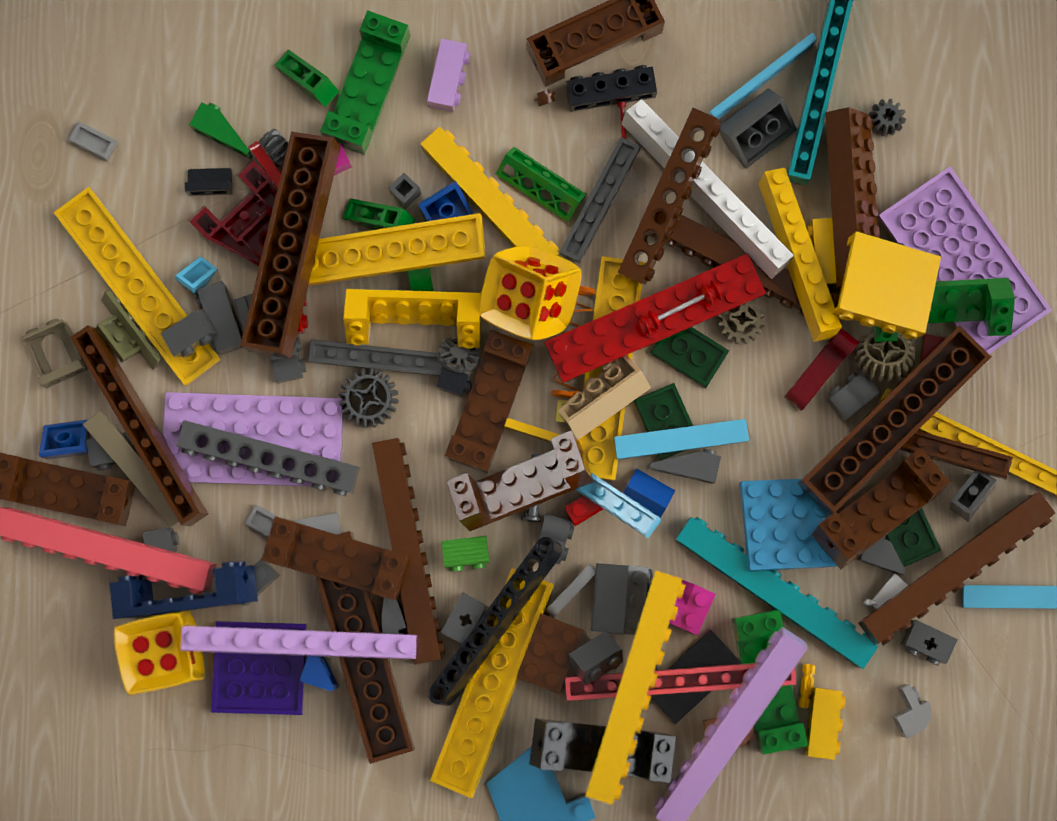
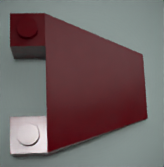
M251 160L236 174L250 192L219 221L203 205L188 221L206 239L259 266L276 198V191L270 177L254 160Z

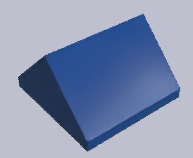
M456 181L418 204L419 211L426 222L473 214Z
M87 420L44 425L39 456L50 460L87 455L86 440L91 439L90 432L83 426Z
M636 469L623 494L661 518L675 490L643 471Z
M308 656L300 681L328 691L338 688L339 686L325 657Z

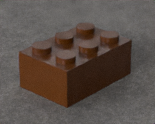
M541 614L517 678L559 694L570 667L569 654L576 650L583 629Z

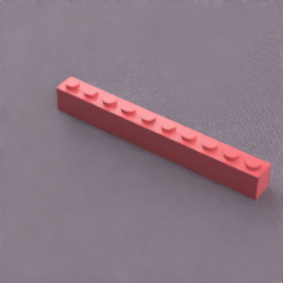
M0 507L1 540L8 542L22 541V546L35 548V545L40 546L42 551L55 554L56 551L62 552L63 557L69 559H76V557L84 558L83 562L87 564L97 565V562L105 564L104 568L118 571V568L126 570L125 574L137 577L139 574L147 576L146 580L153 582L167 581L168 586L181 588L182 585L189 587L188 591L192 593L202 594V591L211 590L214 578L213 569L216 568L217 563L19 509Z
M756 663L655 670L654 673L658 674L654 688L649 687L647 695L739 688L744 682L743 676L746 671L753 669ZM795 667L782 686L796 685ZM624 672L604 674L600 679L592 681L588 685H585L578 676H566L567 701L616 697Z

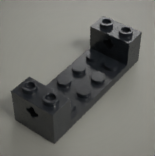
M535 718L529 765L544 770L563 771V769L593 772L607 726ZM641 730L640 733L635 732L633 740H637L633 756L628 755L626 761L631 763L627 776L671 783L676 736Z

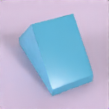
M200 256L179 272L174 279L193 294L199 296L197 289L205 287L218 269Z

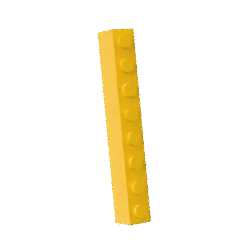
M439 126L420 143L424 153L452 182H457L467 199L512 247H536L559 256L557 245L552 240L547 241L542 236L544 234L542 229L537 224L533 226L527 220L529 219L527 213L521 208L518 210L513 205L514 200L506 192L503 194L498 189L499 184L493 177L488 178L483 173L485 170L478 161L473 162L468 157L470 153L463 145L458 146L453 141L455 137L449 130L446 129L444 131Z
M785 168L765 171L758 185L778 240L794 255L787 268L813 342L834 338L842 326L838 315L832 314L835 306Z

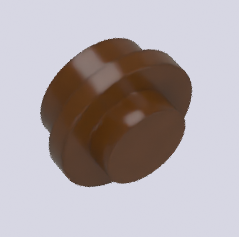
M549 89L538 92V97L534 101L538 103V106L555 101V92L550 93Z

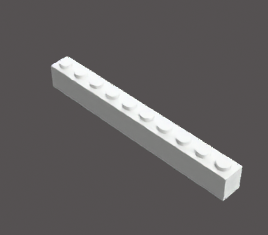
M641 99L626 111L622 125L665 169L679 137ZM693 151L687 152L685 161L691 162L695 157V153ZM702 161L700 165L702 171L698 179L693 180L691 185L693 190L690 196L746 254L748 253L749 257L771 279L788 266L794 255ZM679 172L675 180L678 183L683 182L685 173Z

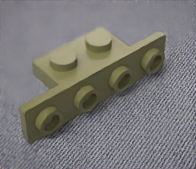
M109 290L105 291L102 302L112 316L97 324L96 329L121 363L141 353L152 369L156 368L160 362L158 351L147 342L144 332L140 329L138 330L135 326L132 316L121 307L118 297L112 295Z

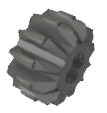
M881 99L879 105L874 104L872 106L873 111H870L868 115H870L873 125L876 126L873 130L874 133L882 130V136H885L887 131L893 136L895 130L900 131L903 128L901 124L906 122V118L902 116L905 114V110L898 109L901 105L900 102L893 105V100L889 99L886 104ZM887 114L886 117H888L889 115L891 118L890 121H887L888 118L885 120L883 116Z
M272 129L263 135L260 139V144L279 166L283 167L288 142L277 129Z

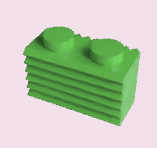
M487 536L442 541L444 567L450 568V572L462 571L463 566L472 565V569L486 568L485 563H490Z

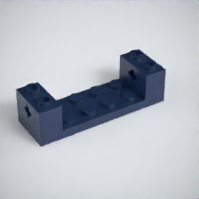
M245 561L221 563L222 568L213 569L216 592L156 601L153 598L152 581L143 579V575L138 577H118V582L109 583L113 619L258 602L254 565H246Z

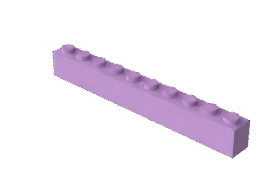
M182 626L181 651L412 660L416 658L417 635Z
M781 627L779 632L775 631L772 634L767 649L765 651L762 650L756 658L757 663L753 669H748L744 674V682L739 688L736 687L732 691L730 702L727 706L723 705L717 714L718 719L716 722L707 727L702 742L695 744L690 759L688 761L685 760L679 768L680 773L676 779L672 778L671 783H668L666 787L667 792L663 797L659 796L654 804L656 819L660 821H686L806 652L807 646L804 640Z

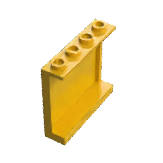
M857 231L848 237L847 246L850 247L838 307L832 311V314L839 315V318L851 321L853 319L860 321V324L863 326L880 327L882 331L887 333H901L903 337L908 339H916L925 334L941 257Z

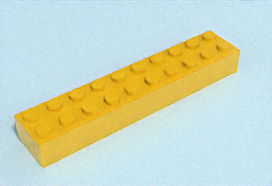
M655 570L586 797L613 805L614 800L619 801L623 790V785H620L621 777H627L631 763L626 761L628 755L633 756L637 740H633L635 732L640 733L644 718L640 716L643 709H648L651 696L647 695L649 687L654 688L658 676L657 673H654L656 664L661 665L665 652L661 651L663 642L668 643L672 631L668 629L670 620L675 621L679 608L675 606L677 598L682 599L685 585L681 584L682 578Z

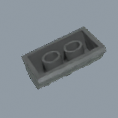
M768 88L723 122L719 133L727 147L747 169L795 132L797 128L783 97Z
M596 563L591 631L636 635L646 603L648 567Z

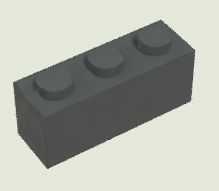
M223 281L197 289L199 296L195 298L198 307L207 313L218 332L217 335L212 337L213 341L210 343L214 351L217 350L222 355L243 348L240 346L243 335L227 287Z

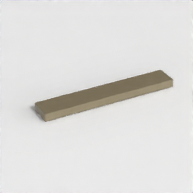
M101 409L88 419L83 426L169 526L172 527L179 522L137 450Z

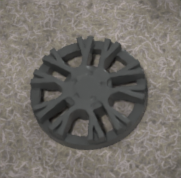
M451 337L440 344L437 356L439 362L446 369L464 373L473 370L477 366L479 360L478 349L471 348V351H469L467 348L458 347V345H455L458 344L457 339H451ZM450 362L455 363V364H456V367L450 365L449 363H450Z

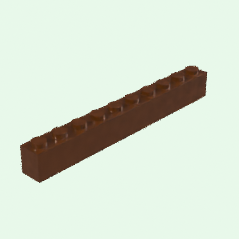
M660 213L657 216V223L663 224L666 221V214ZM681 215L678 221L675 220L672 226L674 229L673 235L669 241L666 240L665 242L667 246L681 248V252L693 258L696 256L702 259L701 262L711 268L746 254L736 242L684 215ZM652 233L649 236L654 237L656 234ZM751 259L766 294L764 296L768 298L773 296L780 300L779 303L790 309L794 307L800 310L799 314L804 316L788 269H783L771 279ZM830 292L833 304L837 308L840 296Z
M87 325L71 336L70 339L179 523L183 526H192L207 516V510L98 330Z
M399 438L374 442L372 446L392 551L410 556L400 593L408 634L417 635L416 658L413 659L414 665L442 659L441 654H445L443 640L439 641L437 635L441 628L439 619H434L433 610L437 608L435 597H430L429 588L432 587L431 576L425 573L424 566L428 565L426 552H421L420 547L424 540L422 530H417L416 521L420 520L418 509L413 508L412 505L415 493L413 486H409L407 479L411 477L409 464L405 465L403 456L407 455L405 442L400 443Z
M1040 492L1031 495L859 621L858 624L873 645L879 643L885 645L894 638L892 634L898 629L902 632L912 625L910 621L913 618L917 617L920 619L929 612L928 607L932 604L937 606L947 599L945 595L951 590L955 593L965 586L963 582L966 579L970 578L973 580L982 573L980 570L985 565L990 567L1000 560L998 556L1001 553L1005 552V554L1013 551L1017 547L1015 543L1020 539L1023 542L1034 535L1033 530L1039 526L1042 529L1052 522L1050 517L1056 514Z

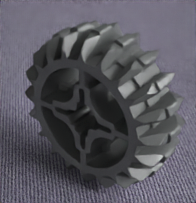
M363 368L361 369L362 376L359 377L355 371L353 376L356 379L352 381L351 378L347 377L346 380L350 385H341V388L346 390V393H339V397L345 398V400L339 402V405L347 406L342 410L343 414L350 412L347 420L352 421L356 417L354 423L356 426L360 424L361 420L363 421L364 428L368 427V422H371L372 427L376 428V420H379L381 425H384L385 422L382 417L386 416L390 420L392 417L387 412L389 410L396 412L397 410L391 404L399 403L398 399L392 398V396H396L399 393L397 390H390L396 384L394 382L387 384L390 380L389 375L381 379L383 375L381 370L374 376L375 371L373 368H370L369 375L366 374V370ZM373 381L365 390L355 388L362 382ZM379 383L386 390V402L377 397ZM370 393H373V395L371 396L377 402L368 401V403L365 404L364 402L366 400L362 397V395L369 396ZM351 395H355L361 400L358 413L352 407ZM373 406L383 408L377 414L364 416Z

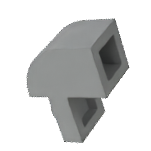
M904 684L898 687V690L907 709L893 715L892 718L902 737L909 738L922 731L928 725L931 718V706L929 701H918L920 695L914 686L911 687L909 684Z

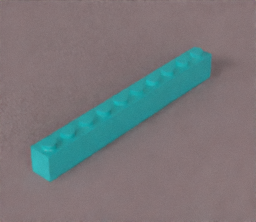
M828 0L787 170L789 180L792 183L806 186L811 179L826 116L825 112H827L853 0Z
M690 517L675 538L676 542L774 610H780L784 617L860 669L865 668L879 647L873 645L865 632L861 635L855 631L856 626L846 619L844 622L836 617L838 613L829 607L822 608L818 605V599L810 594L805 596L799 592L800 587L791 581L786 583L780 579L782 575L776 570L748 572L747 556L743 553L745 550L743 547L735 542L731 545L725 541L726 536L716 529L712 532L706 527L707 523L701 518L696 517L694 519Z

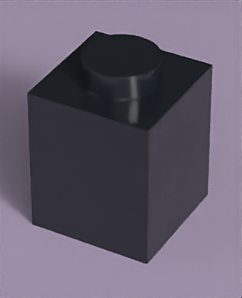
M443 367L436 387L439 390L462 398L464 393L468 394L472 381H469V374L453 372Z

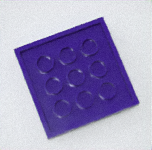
M215 621V627L296 631H306L307 624ZM214 652L211 713L303 715L304 682H301L300 678L305 666V656Z

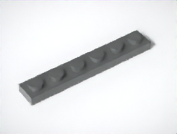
M622 137L619 139L560 250L561 255L578 263L582 261L641 150L639 145Z
M311 340L309 363L366 369L373 368L375 370L440 376L442 372V364L438 360L437 353L353 345L321 340Z

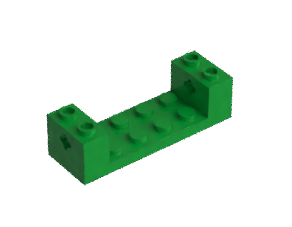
M368 10L359 30L362 39L333 113L327 112L320 130L322 136L333 137L338 144L341 143L342 147L363 155L367 151L410 39V31L407 24Z
M1009 278L936 281L928 323L984 321L988 336L1011 335L1015 296ZM872 327L875 342L897 341V332L887 333L882 331L880 327Z
M780 610L731 618L740 662L742 664L757 663L756 658L762 650L765 651L767 649L772 634L775 631L779 632L781 627H783ZM783 685L753 725L758 752L763 755L808 746L804 723L799 721L792 685Z

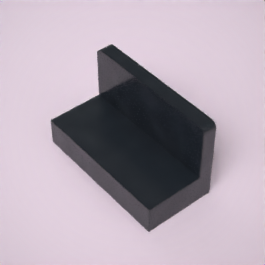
M231 168L189 169L188 182H185V192L188 196L232 194Z

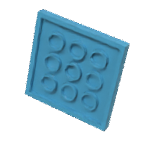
M801 479L741 481L739 483L748 572L830 568L837 566L812 536L818 524L830 515L798 484Z

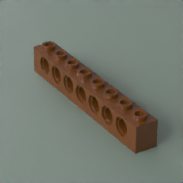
M692 107L618 273L646 285L647 281L650 282L655 274L653 268L656 261H660L665 251L663 246L666 240L669 241L673 235L674 229L672 226L675 220L678 221L683 213L682 204L685 199H689L693 188L691 185L693 180L698 179L702 171L700 165L703 158L706 159L709 156L712 148L710 143L713 137L716 138L720 132L721 125H719L720 120ZM700 130L704 131V138L701 141H695V133ZM694 151V159L691 162H686V153ZM679 172H684V181L677 183L675 180L676 175ZM674 192L676 199L673 203L668 204L666 197L669 193ZM660 213L666 214V221L663 224L657 223V216ZM655 233L657 241L649 245L647 241L648 236ZM645 253L648 260L646 264L640 265L638 258L641 254Z

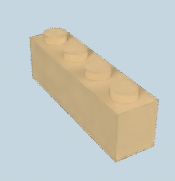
M628 356L604 365L602 367L603 372L596 379L592 377L582 392L578 391L558 410L568 429L573 431L578 440L651 388L642 371Z

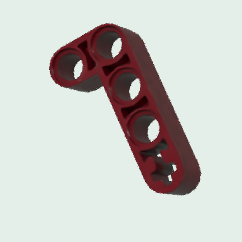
M841 328L799 377L784 398L802 411L842 361L855 349L859 341Z

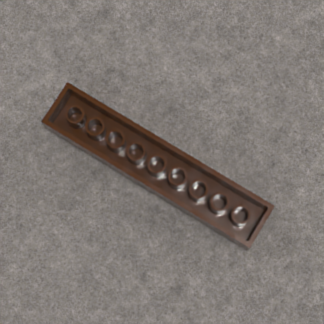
M291 131L240 345L249 352L287 359L292 357L341 147L333 137Z
M959 325L830 450L798 484L828 515L833 514L991 356Z
M351 531L337 534L355 540ZM316 576L331 632L382 634L370 592ZM339 657L369 764L414 751V742L390 660L383 658Z

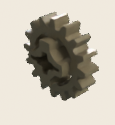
M755 300L739 306L738 311L735 313H728L729 311L717 316L718 319L722 320V322L717 324V327L724 328L721 335L727 333L729 335L727 341L735 338V344H738L743 339L744 344H747L749 337L754 341L756 340L755 333L760 335L763 332L759 327H763L766 322L761 321L765 317V313H759L762 306L755 307ZM748 308L753 312L754 316H751V314L748 312ZM740 315L743 316V320L746 321L743 323V325H740L739 320H736L739 318ZM728 324L733 326L734 332L729 328ZM747 327H754L751 332L743 334Z

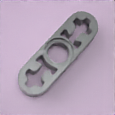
M590 563L551 603L546 611L554 618L595 575L596 568Z

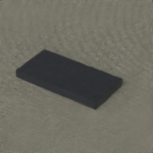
M709 630L668 669L742 663L715 633ZM711 691L649 696L672 722L677 724Z

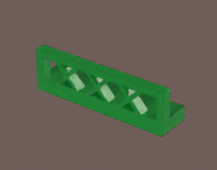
M513 147L506 153L495 175L567 222L586 196V193L516 147ZM506 164L514 168L516 175L510 176L503 171ZM528 177L531 179L534 187L528 188L525 186L522 178ZM546 189L549 191L552 199L546 200L543 198L540 190ZM564 201L572 206L568 213L560 209L559 202Z

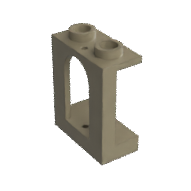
M58 318L48 321L46 323L47 326L43 328L30 329L26 332L25 336L20 337L27 344L40 374V377H38L39 382L45 388L54 386L88 370L70 339L73 335L68 323ZM48 334L59 335L72 363L52 371L42 350L41 344L44 337Z

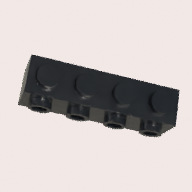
M647 65L636 66L634 70L628 71L616 69L610 74L597 72L592 74L591 77L586 78L574 76L566 81L570 112L615 105L618 102L627 103L641 99L656 98L657 95L653 66L647 67Z

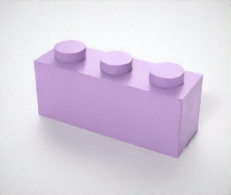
M441 38L427 99L428 107L454 112L455 106H459L461 93H458L460 85H464L466 73L463 72L464 64H469L471 54L467 49L466 43Z

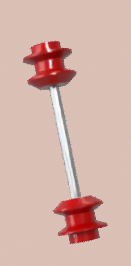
M710 280V286L701 285L700 296L659 316L650 310L645 318L639 315L640 320L637 323L641 332H646L650 335V330L653 328L659 331V320L702 299L710 305L713 304L714 298L721 301V295L724 294L719 282L715 283L713 280Z

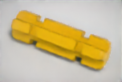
M805 663L802 667V673L804 674L801 676L799 693L801 697H799L798 706L801 708L811 707L812 699H810V696L813 694V674H815L816 668L813 664Z

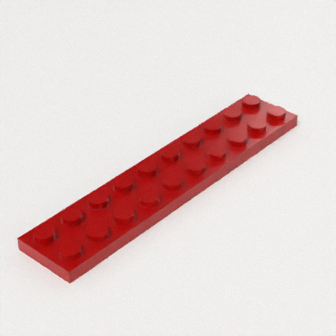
M747 253L549 339L544 344L563 384L762 297L766 292ZM710 280H713L715 283L719 282L724 292L721 295V301L714 298L713 304L710 305L702 299L659 320V331L653 328L650 330V335L646 332H641L637 323L640 320L639 315L645 318L650 310L659 316L700 296L701 285L710 286Z

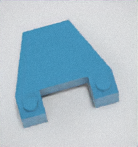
M531 747L486 783L500 821H589L596 818L586 794L565 801L554 770H544L529 765Z

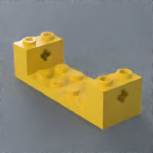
M346 289L344 308L346 342L353 345H369L371 323L457 325L458 347L467 349L480 348L481 316L479 305L481 293Z

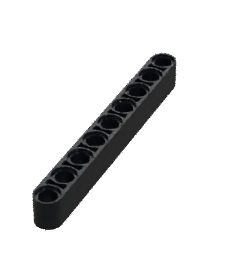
M542 537L536 542L430 687L428 696L431 702L443 706H449L455 702L561 557L563 548L559 542L549 537ZM552 544L551 551L546 553L547 546ZM538 562V569L533 572V566ZM525 581L524 588L520 590L521 582ZM509 599H511L512 604L509 608H507L506 603ZM496 617H498V623L494 627L493 621ZM484 635L485 641L480 645V639ZM471 653V660L467 663V656ZM456 672H458V678L454 682L453 676ZM444 690L445 695L444 698L441 700L440 694Z

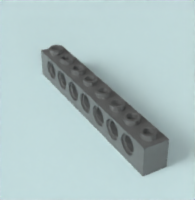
M185 420L183 421L176 445L182 448L181 453L195 456L196 452L204 454V459L216 462L217 458L226 460L225 464L238 468V465L242 464L247 466L246 470L256 473H260V469L269 471L268 476L281 479L282 475L291 477L290 482L303 485L304 481L312 483V488L325 490V487L333 488V493L346 496L347 492L353 494L360 469L355 465ZM206 436L208 444L206 447L200 448L198 440ZM223 442H228L230 449L227 453L222 454L219 449L220 445ZM244 448H250L252 451L248 459H242L241 452ZM271 453L273 455V462L270 465H264L262 461L264 455ZM288 459L295 461V467L291 471H286L284 468V463ZM309 465H315L317 468L316 474L312 477L306 475V468ZM335 470L339 474L338 480L330 483L327 475L330 471Z

